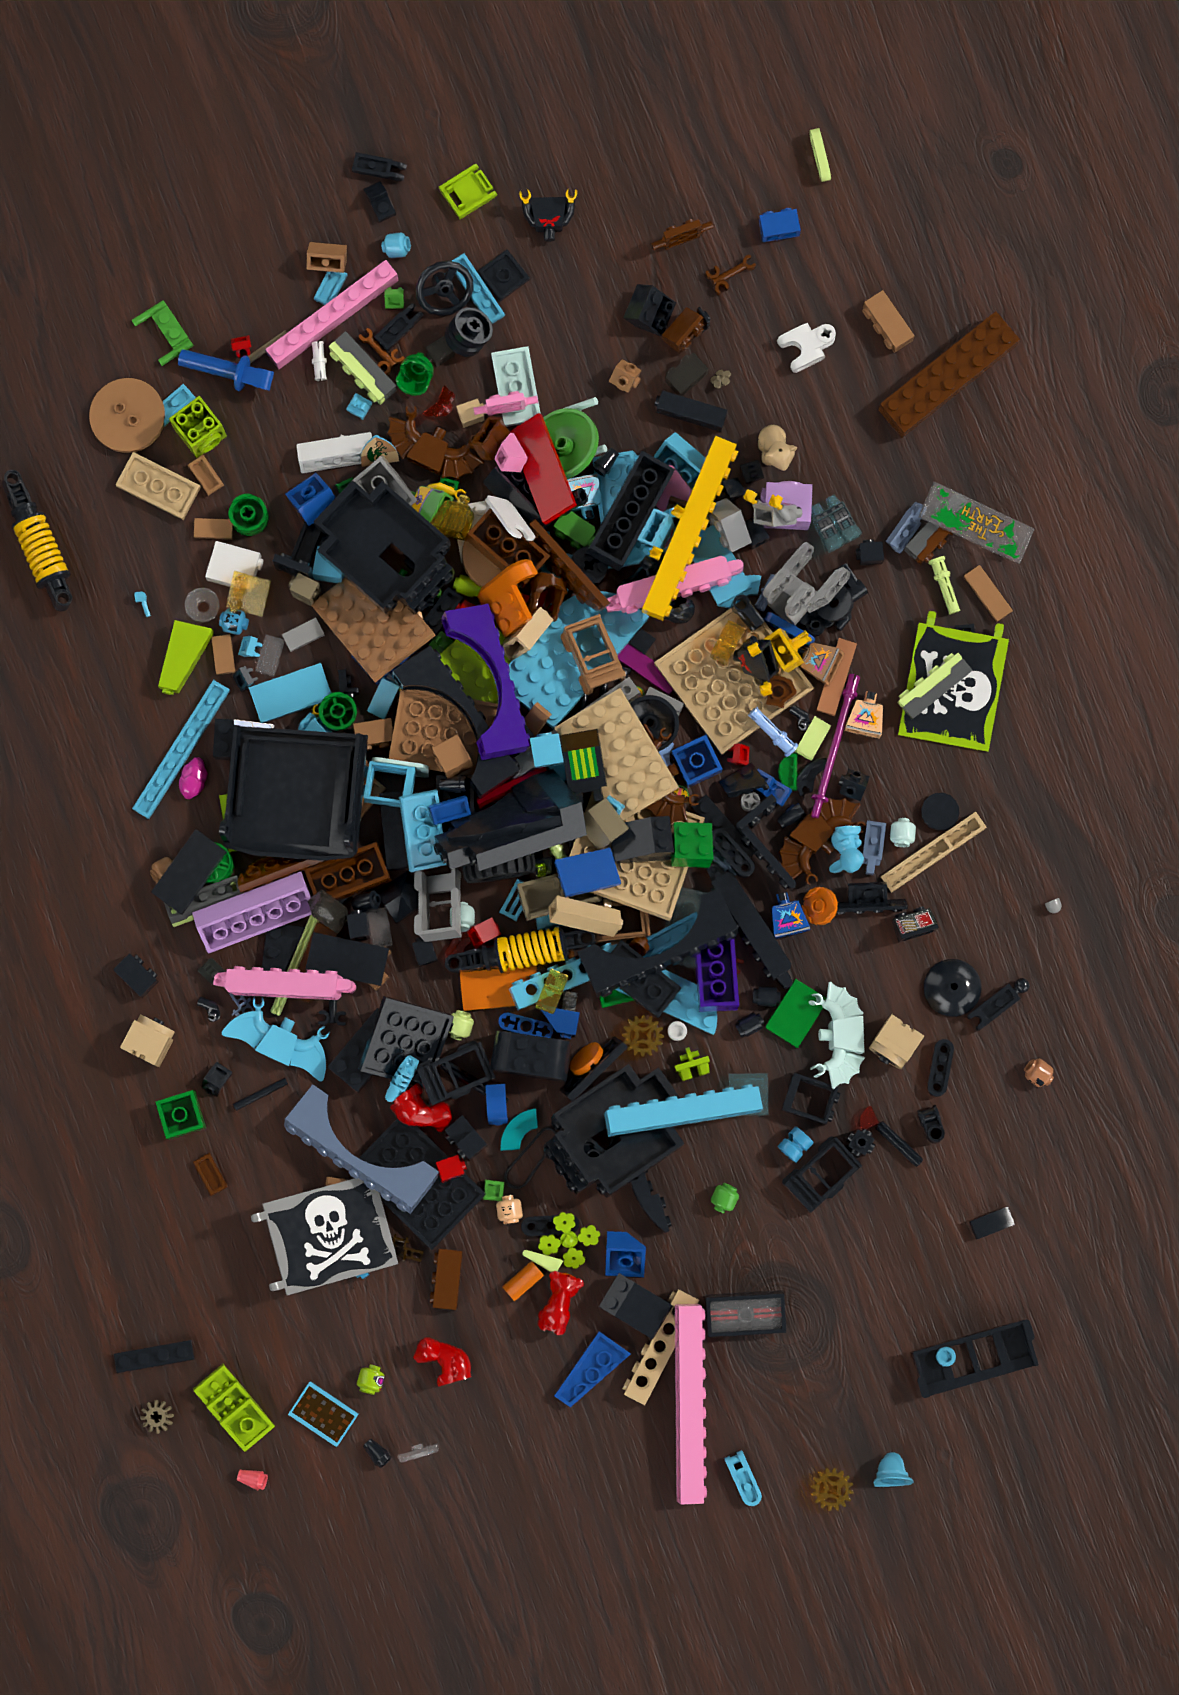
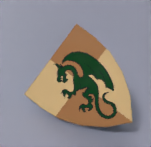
M374 435L365 444L361 452L362 467L370 466L380 456H384L389 463L398 462L399 456L396 448L392 443L378 435Z

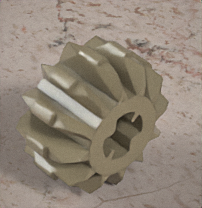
M154 1400V1406L148 1402L147 1407L149 1410L146 1408L142 1409V1412L147 1415L141 1416L140 1419H147L143 1427L151 1425L148 1430L149 1432L156 1428V1433L159 1434L161 1428L164 1431L168 1430L166 1424H173L171 1420H168V1418L174 1417L173 1413L168 1414L172 1407L169 1406L165 1409V1401L160 1406L158 1400ZM155 1411L162 1415V1418L159 1419L160 1422L153 1419V1415L156 1414Z

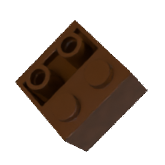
M686 307L663 333L662 340L680 354L682 350L685 352L692 343L690 341L693 337H698L703 332V317Z

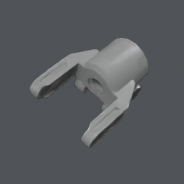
M804 542L763 591V596L767 598L768 606L780 618L794 626L806 612L811 613L829 604L850 577V571L841 567L833 572L818 591L814 590L808 583L797 578L798 573L812 558L814 547L808 542Z

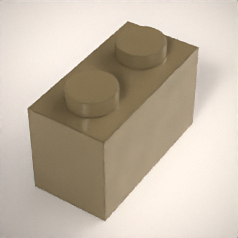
M300 573L296 577L293 576L289 583L292 597L310 606L313 605L322 591L318 582Z

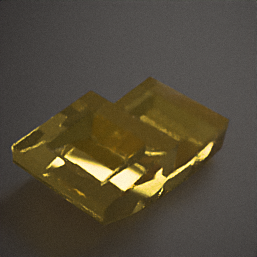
M550 969L535 1007L554 1014L569 976Z

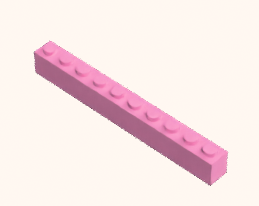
M675 1304L677 1502L680 1504H703L704 1498L707 1497V1489L704 1486V1478L707 1476L706 1466H704L706 1447L703 1446V1439L706 1438V1428L703 1427V1419L706 1418V1409L703 1407V1399L706 1398V1390L703 1387V1380L706 1377L705 1368H703L705 1348H702V1340H705V1329L702 1328V1321L705 1320V1310L699 1304Z

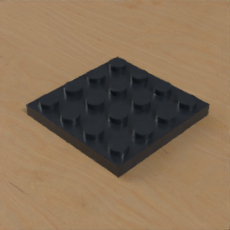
M383 996L358 1069L362 1072L392 1079L398 1067L409 1055L419 1061L418 1064L427 1060H432L433 1062L439 1060L454 1016ZM418 1073L414 1074L409 1084L415 1085L419 1083L423 1087Z

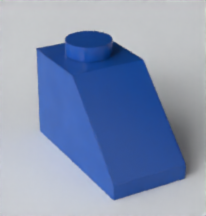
M541 1006V1012L555 1032L560 1034L561 1038L571 1039V1036L576 1037L580 1012Z

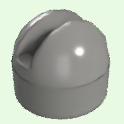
M1059 898L1045 903L1050 913H1058L1061 910L1062 905Z

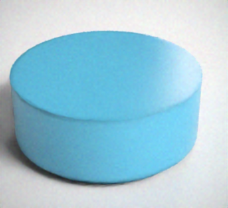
M943 1347L936 1352V1360L940 1365L950 1366L955 1362L956 1354L952 1348Z

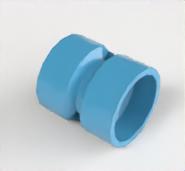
M795 1126L788 1134L789 1138H784L777 1147L796 1163L803 1156L802 1151H807L814 1142Z

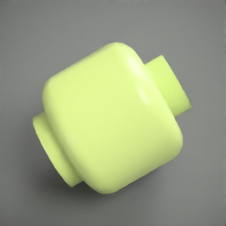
M457 1010L456 1013L451 1014L454 1018L448 1033L451 1034V1038L462 1040V1038L470 1036L474 1021L471 1018V1014Z

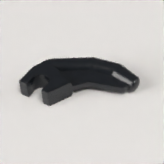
M817 758L806 764L798 774L797 791L800 797L804 795L802 792L804 787H807L810 793L813 792L816 775L825 769L827 758Z

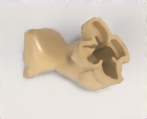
M768 425L760 431L758 438V448L762 451V463L767 466L773 465L785 471L791 463L797 447L786 444V434L780 426Z

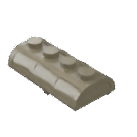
M558 874L517 884L526 920L549 915L550 904L557 895H561L560 890L562 886ZM591 892L569 897V899L590 904L602 902L601 896Z

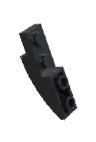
M647 1170L638 1176L636 1180L631 1181L630 1184L642 1210L660 1230L666 1233L669 1232V1227H672L669 1216H665L663 1210L666 1208L665 1200L659 1196V1193L651 1195L650 1192L653 1191L651 1180L647 1181L645 1173H648Z

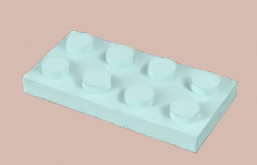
M528 346L491 353L500 397L507 396L508 393L514 391L523 393L526 398L537 395ZM539 402L538 404L527 405L524 410L503 413V421L506 427L522 424L537 413H540Z

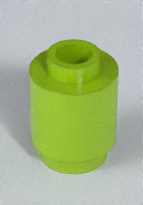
M460 575V578L456 577L453 585L456 593L469 597H477L481 589L470 577Z

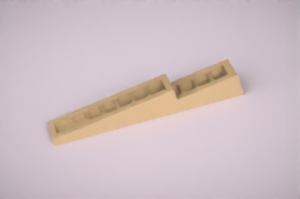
M975 812L882 875L881 878L884 882H887V887L892 893L987 827L977 812Z

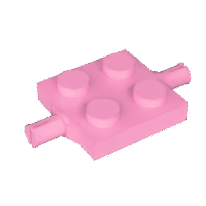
M514 391L508 393L507 396H490L489 399H486L485 406L473 407L475 415L486 413L488 416L524 410L527 405L538 404L537 395L526 398L523 393Z

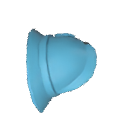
M895 1452L887 1453L879 1463L878 1472L876 1473L877 1478L874 1480L875 1487L904 1486L914 1483L908 1477L901 1456Z

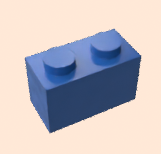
M785 208L781 212L776 213L767 211L759 216L763 242L800 236L801 229L797 209Z

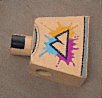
M866 691L864 701L856 700L844 731L880 739L882 735L883 705L875 704L877 693Z

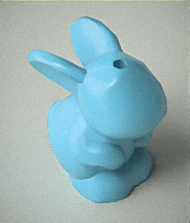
M840 826L835 828L831 842L841 855L840 859L829 867L831 873H839L842 870L853 873L859 870L863 864L864 856L857 850L862 843L858 835L861 831V826Z

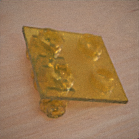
M234 571L226 607H229L231 612L236 613L237 610L263 617L271 581Z

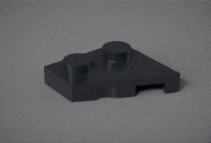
M752 762L719 782L729 798L753 793V790L763 788V790L770 789Z

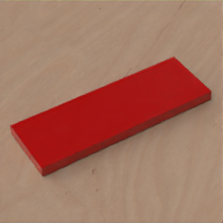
M537 413L511 430L510 433H514L528 457L522 469L542 522L547 525L577 506L544 418L540 413Z

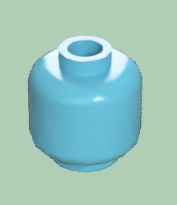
M401 232L387 234L385 240L382 241V251L389 258L405 257L411 249L409 237Z

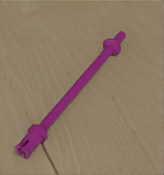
M855 674L848 675L846 688L842 691L844 702L817 794H813L811 797L815 800L811 817L816 819L819 818L822 804L827 803L829 800L825 797L851 701L857 698L856 691L861 677L856 675L853 682Z

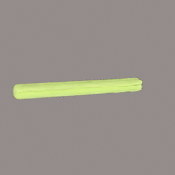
M315 907L317 913L310 915L287 972L289 969H298L315 926L322 917L323 910ZM276 997L271 1013L280 1016L287 998Z

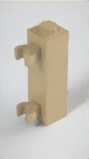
M561 889V895H557L549 906V919L551 923L614 937L623 925L620 910L611 908V900L603 899V905L590 904L569 899V897L565 898Z

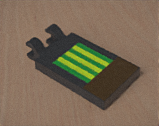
M598 729L559 735L568 787L575 793L582 804H585L583 793L594 791L595 801H602L604 799L602 787L607 786Z

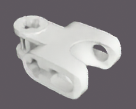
M806 323L779 336L777 343L781 348L793 345L801 350V355L792 361L790 367L792 372L797 373L825 358L822 350L834 343L836 332L834 327L829 324H823L811 330L809 324ZM823 333L829 335V338L823 337Z

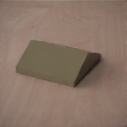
M607 798L584 813L587 836L597 850L604 849L629 829Z

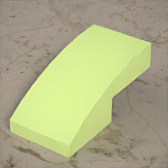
M814 717L795 752L812 761L831 725Z

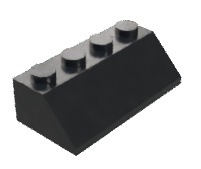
M496 466L483 481L496 497L506 499L513 504L529 528L530 523L535 519L545 530L555 521L553 520L547 525L542 522L523 469L521 472L501 471L499 466Z

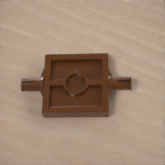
M690 219L681 226H671L663 233L661 240L651 243L652 248L655 250L664 246L665 250L700 238L701 233L714 228L712 221L701 224L699 219L695 221Z

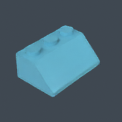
M675 432L663 442L654 455V458L661 462L674 466L693 490L706 459L701 453Z

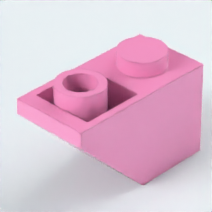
M510 433L500 445L494 459L501 471L521 472L528 457L514 433Z

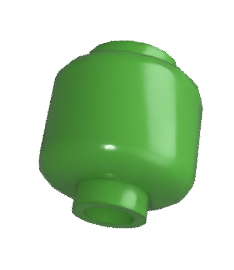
M727 1183L717 1185L711 1197V1202L715 1205L714 1209L721 1213L732 1211L739 1199V1194L736 1192L737 1188Z

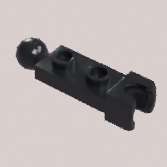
M1024 978L1017 979L1013 988L1010 984L1006 985L968 1014V1019L973 1017L980 1019V1024L976 1026V1030L980 1031L1019 1001L1021 998L1018 996V993H1025L1029 990L1030 984L1028 980Z

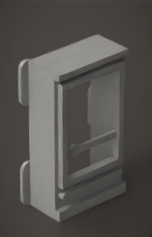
M457 868L451 869V873L426 876L423 871H416L414 873V888L419 891V915H416L414 918V932L424 942L462 937L461 873ZM451 892V900L432 901L429 903V894ZM451 904L452 927L429 930V906L435 907L436 905Z

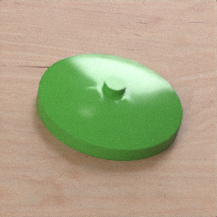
M572 408L559 409L543 418L566 478L569 479L582 472L590 464L598 448L599 436L596 425L584 412Z

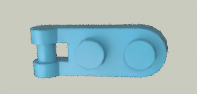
M741 1450L736 1452L737 1455L725 1457L724 1460L744 1503L748 1506H755L761 1501L762 1495ZM741 1462L743 1467L736 1470L734 1464Z

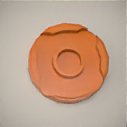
M815 887L807 892L803 899L805 900L804 905H802L807 921L815 925L829 923L837 912L838 902L835 894L825 887Z
M596 1042L586 1045L573 1057L569 1066L570 1070L577 1076L589 1072L592 1069L590 1066L593 1063L596 1065L602 1058L603 1048Z

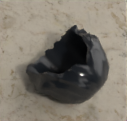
M677 597L676 600L670 603L672 610L669 617L665 616L664 619L673 623H687L695 612L693 601L687 597Z

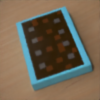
M310 1381L288 1415L337 1447L359 1413Z

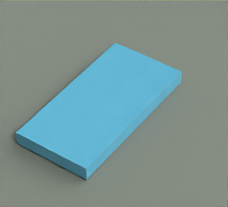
M714 525L706 528L705 531L701 530L699 535L702 537L698 548L694 547L692 554H694V564L718 556L725 557L727 562L736 560L733 553L721 545L719 540L721 537L720 532L716 530ZM741 572L732 576L729 584L718 587V585L713 586L709 591L716 604L720 606L736 596L751 590L752 587L745 574Z
M321 663L249 687L261 723L319 705L325 696L331 694Z
M431 790L399 797L409 871L415 872L447 865L442 863L440 855H436L433 844H435L434 836L443 833L442 823L433 824L429 805L439 803L438 791Z

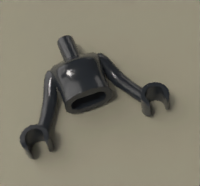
M646 555L639 562L641 567L638 568L636 573L626 580L624 579L617 588L631 583L637 578L641 580L657 575L664 556L657 560Z

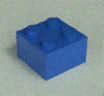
M707 735L671 751V756L687 788L722 773V767Z

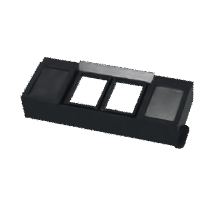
M1027 1319L912 1351L911 1355L918 1375L917 1382L921 1396L928 1398L935 1394L1032 1366H1038V1360L1032 1344L1035 1336L1030 1321ZM992 1335L1001 1365L981 1371L972 1340ZM966 1342L975 1373L954 1378L951 1365H940L936 1360V1352L940 1348L952 1347Z

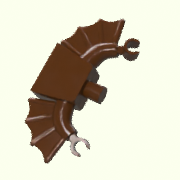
M408 406L406 407L407 421L392 417L388 418L390 428L387 435L391 437L392 445L396 448L402 460L407 456L409 462L438 476L441 475V478L453 477L459 479L464 474H473L477 466L484 464L482 459L470 452L471 448L474 449L472 440L475 434L470 437L467 445L464 444L462 447L454 449L449 448L448 443L443 441L446 434L444 429L436 427L433 435L426 432L420 434L416 430L414 421L417 417L416 406L414 407L415 411L412 413L408 412Z
M643 724L657 750L661 747L663 741L670 739L671 733L667 737L662 735L666 728L661 729L659 738L656 739L647 725ZM675 763L667 766L672 776L679 774ZM671 792L646 808L651 810L655 817L669 816L670 824L676 821L688 822L684 804L698 805L699 803L691 802V798L693 796L698 797V795L691 794L685 797L684 795H677Z
M845 797L841 800L828 798V802L822 804L818 819L811 817V812L790 834L789 838L784 837V846L779 851L782 858L781 865L793 879L802 872H805L807 884L810 885L808 881L810 876L814 877L815 882L818 881L817 876L810 871L809 859L812 853L815 854L821 848L830 855L835 850L829 838L834 833L833 831L836 827L858 826V824L866 826L862 821L851 822L861 806L860 803H851Z

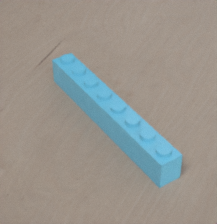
M752 1084L741 1086V1089L734 1090V1087L722 1089V1092L715 1093V1090L703 1092L704 1095L696 1096V1093L685 1095V1098L677 1099V1096H672L662 1102H658V1099L647 1101V1104L639 1105V1102L628 1104V1107L620 1108V1105L611 1106L604 1113L608 1137L760 1113L763 1106L759 1086L753 1087Z

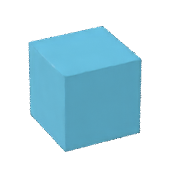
M316 550L312 573L314 580L332 583L342 582L344 576L324 560Z
M559 733L538 734L537 737L530 738L535 768L564 764Z

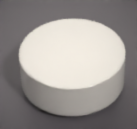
M675 1021L669 1025L668 1035L672 1040L680 1041L685 1038L687 1028L684 1023Z

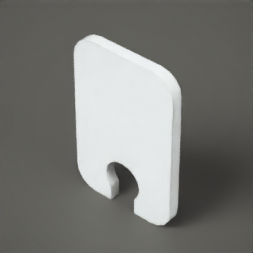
M494 496L486 498V502L509 534L513 537L521 538L522 534L517 530L519 529L526 540L533 541L535 539L534 533L511 502Z

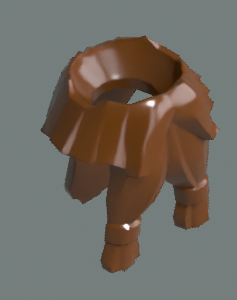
M538 572L537 575L532 577L530 582L531 592L526 605L529 612L534 613L537 609L540 594L546 589L548 592L542 609L548 612L549 608L553 605L551 618L553 622H556L564 596L568 594L566 581L563 577L557 578L552 573Z

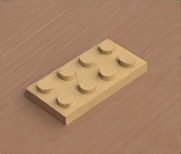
M134 452L116 483V487L184 520L201 488L200 485Z

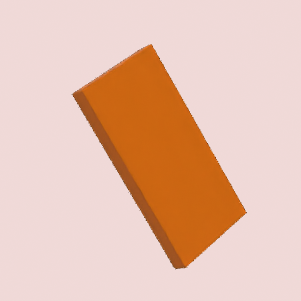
M524 966L522 969L516 967L515 970L508 968L504 973H501L499 969L460 972L463 1011L516 1006L509 988L513 987V982L520 979L523 982L530 980L529 976L537 973V966ZM528 985L526 992L529 995H534L536 988L533 985Z

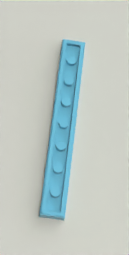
M215 680L212 681L132 809L150 819L227 697L230 689Z

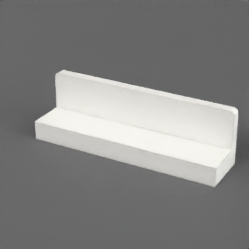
M371 432L297 444L301 473L361 464V452L365 444L372 438Z

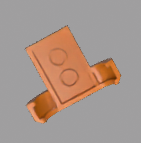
M528 559L520 560L505 568L484 585L477 596L481 605L489 604L490 610L494 613V618L504 637L511 636L532 619L529 609L516 585L538 574L533 562Z

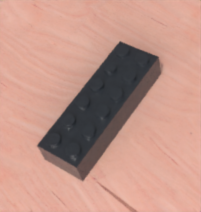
M641 451L586 553L620 571L675 469Z

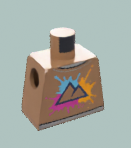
M811 643L808 650L801 647L798 648V653L804 661L800 667L825 685L830 686L843 659L844 653L842 650L817 643Z

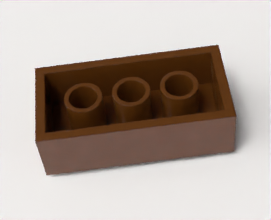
M491 508L465 537L472 546L501 571L515 562L528 559L533 562L538 572L550 557L535 542L526 540L519 529L517 530L522 534L521 538H516L509 534ZM532 577L519 582L517 585L523 589Z
M376 842L359 848L357 854L352 858L328 860L304 869L319 908L391 881Z

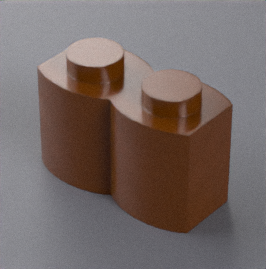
M488 417L483 423L481 430L472 440V446L483 460L492 461L500 445L510 434L501 417Z

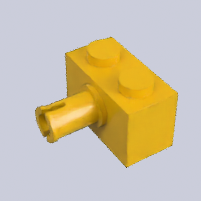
M781 628L764 638V640H771L778 663L783 671L788 673L804 663L798 653V648L812 641L806 630L791 639L785 630Z

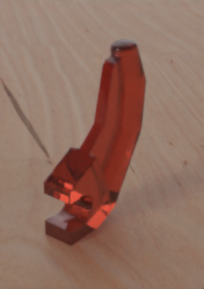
M461 932L462 937L452 939L445 951L446 958L451 954L464 952V948L472 942L466 932ZM453 959V960L450 962V967H451L452 969H453V967H452V962H453V961H458V962H459L458 959Z

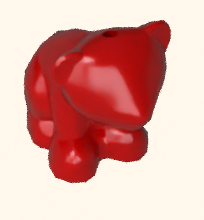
M419 1083L394 1100L395 1103L390 1106L398 1120L410 1126H432L437 1131L442 1132L452 1119L450 1107L447 1103L440 1102L431 1107L426 1105L421 1097L423 1089Z
M553 1271L549 1275L551 1280L550 1288L553 1294L549 1298L547 1305L539 1312L537 1323L543 1331L549 1330L555 1332L556 1335H563L570 1319V1298L578 1293L579 1289L584 1286V1282L571 1274Z
M429 1337L419 1341L413 1359L417 1363L438 1362L442 1368V1374L437 1377L438 1387L471 1377V1363L469 1357L462 1349Z

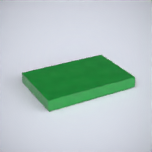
M795 979L765 1028L798 1048L823 1009L822 1005L812 1006L808 1002L811 1000L816 1002V997L811 994H817L818 992Z

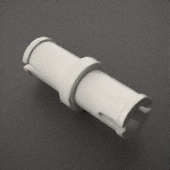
M317 341L312 342V364H314L315 381H319V379L321 381L327 380L325 369L327 359L324 358V342L319 341L318 344Z

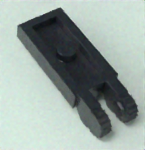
M356 152L352 172L403 181L404 175L390 171L391 167L398 170H406L407 165L392 161V159Z
M413 303L403 312L398 313L374 337L387 352L424 316L420 311L411 320L406 317L414 311L416 306Z

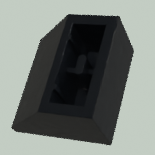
M637 284L623 318L635 327L662 336L676 302L653 285Z

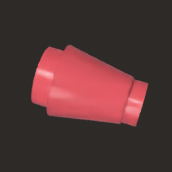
M240 1469L237 1476V1481L257 1491L259 1489L264 1490L268 1475L264 1474L263 1471Z

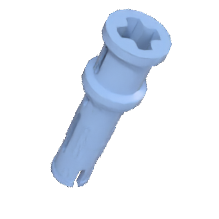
M758 707L750 711L748 716L770 736L773 744L777 745L786 757L790 756L797 749L798 744L793 743L787 737L786 732L780 731Z

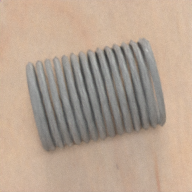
M564 991L563 1010L575 1012L578 993Z

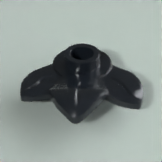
M817 610L811 613L806 612L799 621L800 624L806 627L807 632L814 637L820 636L825 631V628L833 625V623L825 621L818 614Z

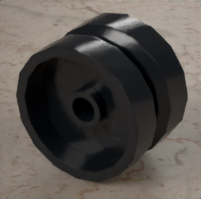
M466 307L461 309L448 324L444 335L448 346L455 353L465 357H472L478 354L492 337L493 327L488 316L481 310Z

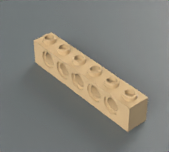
M679 1289L677 1292L673 1291L668 1302L673 1307L654 1339L651 1340L649 1345H644L640 1353L644 1355L640 1362L636 1361L632 1372H634L632 1379L627 1378L622 1388L625 1390L624 1395L643 1405L646 1404L675 1348V1316L672 1313V1309L675 1307V1304H698L699 1302L698 1299ZM666 1323L674 1325V1332L672 1334L664 1333L663 1327ZM659 1340L665 1343V1349L662 1352H657L654 1349L655 1342ZM648 1358L656 1360V1367L654 1369L646 1368L645 1361ZM642 1375L647 1378V1384L644 1387H639L636 1384L638 1376Z

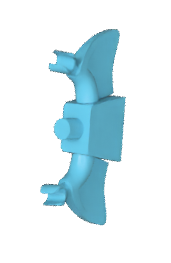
M254 996L252 1001L255 1011L237 1016L222 1030V1035L225 1037L241 1039L255 1048V1051L287 1066L290 1064L291 1066L303 1068L318 1081L324 1080L326 1057L319 1040L326 1039L330 1032L327 1035L321 1034L320 1031L325 1026L320 1027L316 1036L313 1035L307 1040L297 1039V1035L290 1033L295 1022L284 1017L280 1027L273 1024L270 1026L264 1021L263 1011H261V1008L264 1006V998L262 997L260 1004H256Z

